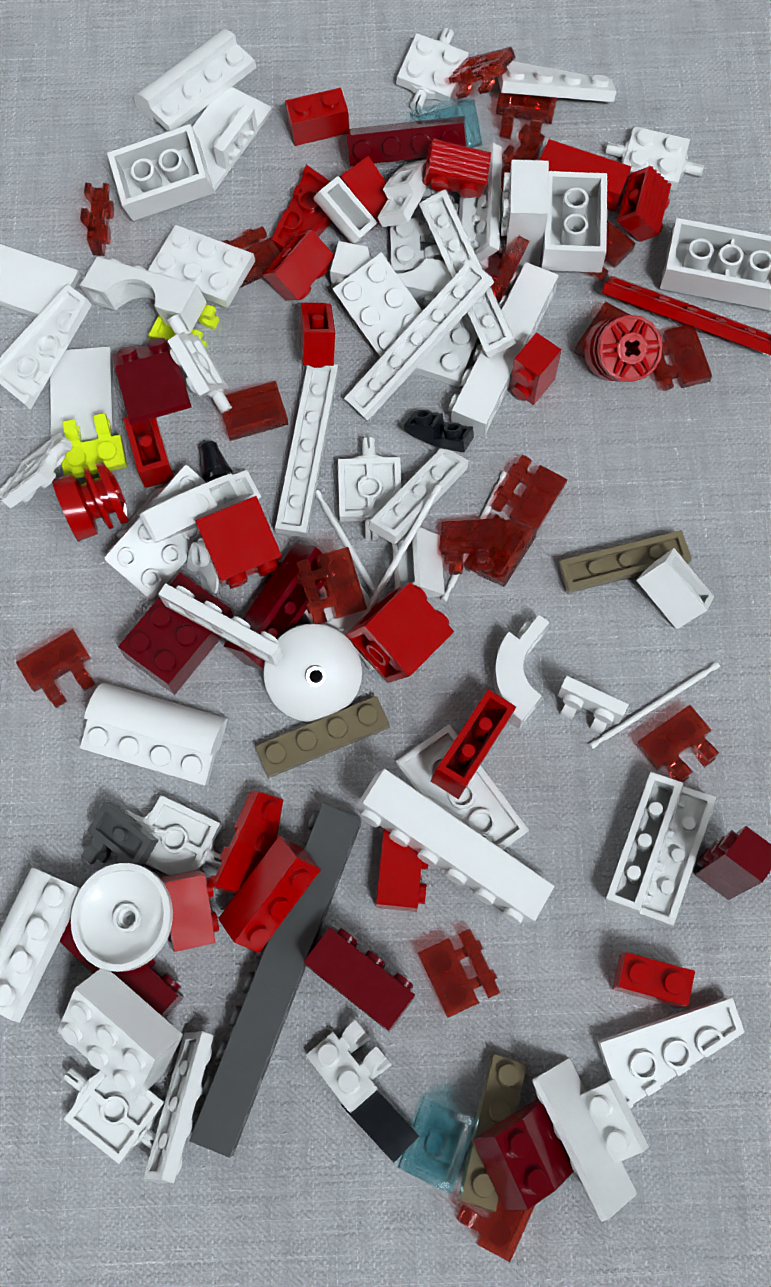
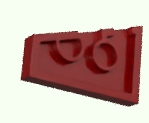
M307 164L302 172L303 177L299 185H296L293 191V198L289 207L284 211L271 238L272 246L279 251L285 248L298 231L312 229L319 237L332 223L331 219L313 199L331 181Z
M262 792L249 793L234 825L235 835L229 847H224L219 858L222 861L216 875H211L206 887L237 894L277 840L284 799Z

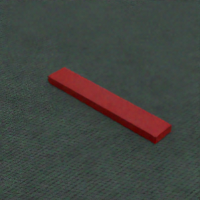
M610 276L604 284L603 294L771 355L770 333L615 276Z

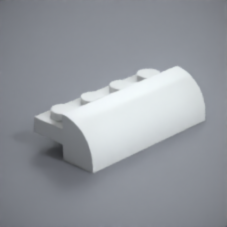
M222 29L134 96L135 105L154 124L158 121L167 131L177 129L256 69V62L236 43V37L231 31Z
M494 142L483 150L491 152L488 183L481 196L466 198L458 192L446 190L483 270L488 268L489 256L497 252L500 245L502 147Z
M102 683L96 688L88 703L84 715L87 723L80 749L206 785L209 782L216 752L220 750L228 719L108 683Z
M650 772L606 901L630 915L638 918L644 917L674 928L716 802V797L684 787L683 782Z
M31 868L0 930V1015L20 1023L71 918L75 898L81 889L35 868Z

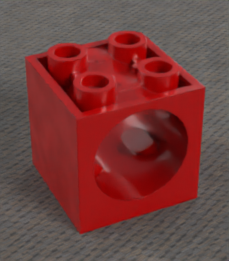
M257 496L195 520L199 534L206 545L222 587L229 585L230 589L239 587L248 582V576L257 572L260 577L275 572L278 567L277 564L281 563V552Z
M411 582L388 592L345 634L354 647L387 683L410 677L454 633V630L449 626L448 618L441 611L435 610L427 601L426 593Z

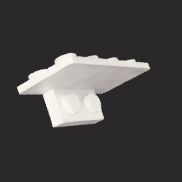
M233 87L211 102L192 127L200 141L214 192L272 113L271 106Z
M188 465L182 466L164 488L156 489L129 519V522L116 534L119 540L104 556V561L149 600H153L164 584H167L187 560L191 544L201 538L196 527L154 544L140 517L142 512L206 483Z
M567 1059L534 1078L533 1084L539 1101L545 1106L553 1123L556 1136L562 1141L570 1157L572 1169L579 1176L588 1194V1201L591 1207L597 1212L599 1219L603 1222L610 1219L637 1195L621 1161L644 1152L649 1146L615 1079L586 1091L571 1060Z

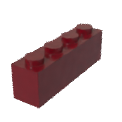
M465 116L351 128L346 135L350 166H355L367 156L371 158L373 163L426 158L427 150L433 139L468 147Z
M295 543L249 608L243 620L251 626L250 630L258 634L264 631L277 639L283 633L296 626L336 565L316 546ZM228 640L226 641L224 647L245 665L264 670L265 660Z
M744 826L737 832L731 830L726 836H722L718 842L715 841L710 848L707 847L696 862L700 868L695 876L730 900L763 883L771 871V843L747 826Z
M70 918L59 942L94 974L100 968L90 963L78 950L73 939ZM154 959L134 970L123 972L111 971L164 1018L184 998L178 992L181 985L167 972L161 976L153 968L157 963Z

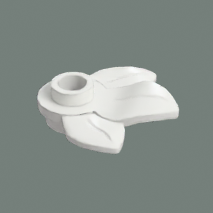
M199 538L189 548L186 567L192 572H199L201 588L210 594L212 592L215 594L219 587V577L203 539Z

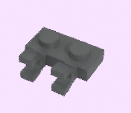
M103 802L87 830L94 837L81 857L89 864H94L97 859L101 863H106L112 850L118 855L113 864L131 863L144 867L159 840L114 803Z

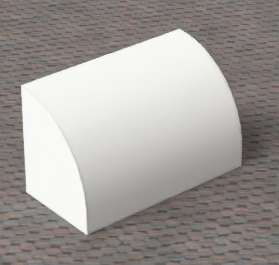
M339 176L323 187L313 198L352 244L359 242L378 223Z
M419 527L394 571L395 589L411 582L413 585L420 587L426 593L427 598L445 595L440 535ZM410 530L395 545L392 543L393 559Z
M675 548L656 560L636 580L676 629L706 612L714 599L712 593Z

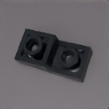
M430 410L414 411L404 424V431L411 436L432 446L451 451L465 452L474 438L473 427L462 426L459 423L445 425L443 413H432Z
M377 1090L351 1113L341 1104L346 1112L393 1163L419 1137L415 1130Z

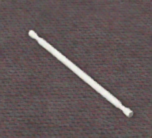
M502 471L498 484L495 485L453 572L445 595L441 597V600L447 602L449 593L454 587L497 498L501 485L508 475L505 471Z
M437 484L435 486L433 494L424 505L370 599L367 609L360 618L365 616L376 604L434 503L436 495L442 489L440 485Z
M316 490V498L321 502L327 517L370 591L374 594L376 591L374 583L328 504L322 498L320 490ZM381 595L378 598L377 603L382 599Z
M715 662L708 669L701 671L609 730L598 740L589 743L590 748L594 749L601 742L608 740L706 677L708 673L720 667L719 663Z

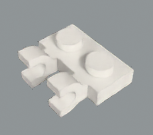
M411 218L405 225L390 226L391 266L396 273L412 271L421 265L426 258L442 261L441 252L437 245H430L421 251L420 242L436 243L427 221L420 225L419 218Z
M566 676L558 693V697L563 698L565 703L560 715L572 720L577 709L584 708L594 713L595 719L590 729L600 734L603 733L607 724H612V722L619 724L629 705L569 676Z
M356 1020L345 1029L340 1039L332 1032L306 1054L307 1058L350 1113L378 1089L372 1080L391 1066V1063L377 1046L368 1053L362 1065H359L351 1053L371 1039Z

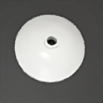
M312 623L293 627L277 638L283 657L277 666L265 661L263 676L267 693L278 709L294 719L314 722L346 709L352 703L360 688L362 666L356 648L344 634L332 627ZM313 670L321 672V678L318 681H311L309 678Z
M113 864L94 873L79 890L71 912L73 939L83 957L98 968L115 972L134 970L152 960L166 943L172 926L173 906L168 889L155 873L136 864ZM134 913L135 921L132 925H129L128 917Z

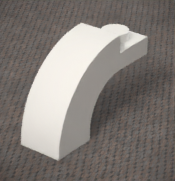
M538 615L533 623L528 620L517 634L520 639L510 632L507 633L500 645L494 668L495 693L516 706L509 720L519 729L539 705L542 697L528 683L523 668L524 660L545 635L550 623L540 615Z

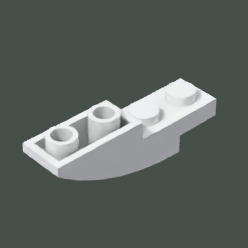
M426 159L410 162L402 166L384 186L383 190L388 200L378 216L382 227L405 225L410 221L421 199H428L435 194L436 190L432 189L429 185L423 184Z
M248 470L234 475L231 473L181 493L142 512L140 517L155 544L196 528L195 520L254 496H257L259 500L261 495Z

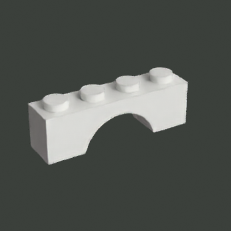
M338 241L330 270L331 288L337 286L372 260L367 246ZM426 258L421 265L412 271L397 273L418 305L427 307L452 279L444 261Z
M96 257L80 284V287L92 304L117 310L126 302L136 298L146 297L155 299V309L165 325L170 326L167 320L179 314L186 329L190 332L207 304L200 291V287L191 280L185 279L183 281L172 278L163 272L159 274L150 272L141 266L132 267L122 264L116 259L107 260Z

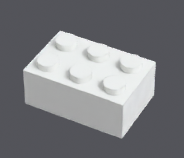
M191 124L107 153L122 207L132 221L215 193L200 141Z
M512 160L510 172H504L500 209L501 235H499L500 245L498 250L499 253H504V265L524 266L525 262L539 266L548 217L549 161Z
M549 171L548 217L542 246L541 268L551 271L601 273L606 255L607 173Z
M101 968L74 989L57 1030L69 1045L74 1046L80 1051L93 1067L100 1069L114 1082L121 1092L126 1093L134 1101L163 1076L183 1036L180 1031L115 974Z

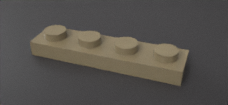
M680 530L559 561L558 565L567 594L640 576L650 565L673 548L676 549L687 564L690 563L692 558L683 532Z
M375 696L255 747L269 779L390 728V724L378 697Z
M497 1054L490 1056L458 1193V1202L491 1213L496 1211L499 1197L472 1139L518 1110L527 1064Z

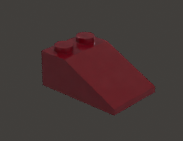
M156 338L149 341L147 345L137 348L134 346L124 347L116 354H112L130 425L192 408L181 367L176 364L170 354L172 348L168 343L169 339Z
M538 1098L472 1139L504 1210L530 1209L555 1192L574 1172L570 1163V1157L562 1141L554 1132L553 1123L545 1106Z

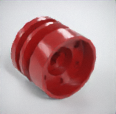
M637 315L614 316L599 321L591 328L585 339L584 356L587 366L599 378L606 381L635 382L646 378L656 369L661 359L663 344L659 331L646 318ZM625 343H630L628 350L631 352L630 354H625L627 351Z
M103 460L95 463L100 475L96 479H94L90 468L87 466L83 468L86 483L80 485L72 473L52 481L60 506L78 542L98 535L96 520L102 518L109 529H113L114 524L110 514L116 512L122 525L129 522L124 495L115 475L106 467Z

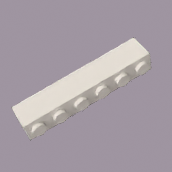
M525 262L521 272L516 271L509 286V289L512 290L509 296L504 295L499 306L517 344L490 358L486 355L482 344L478 345L473 357L475 364L472 370L467 369L462 378L461 386L463 389L460 395L454 394L449 404L448 411L452 412L451 423L471 426L475 435L485 438L510 386L514 358L536 333L556 291L558 274Z
M383 769L374 776L355 806V809L362 813L360 817L366 823L373 827L381 826L390 832L389 837L395 843L403 847L408 845L419 852L417 856L420 860L430 866L435 867L438 865L447 872L446 877L457 885L464 886L465 884L475 891L474 896L487 905L494 904L502 909V915L512 923L520 925L521 923L535 922L554 888V885L386 769Z

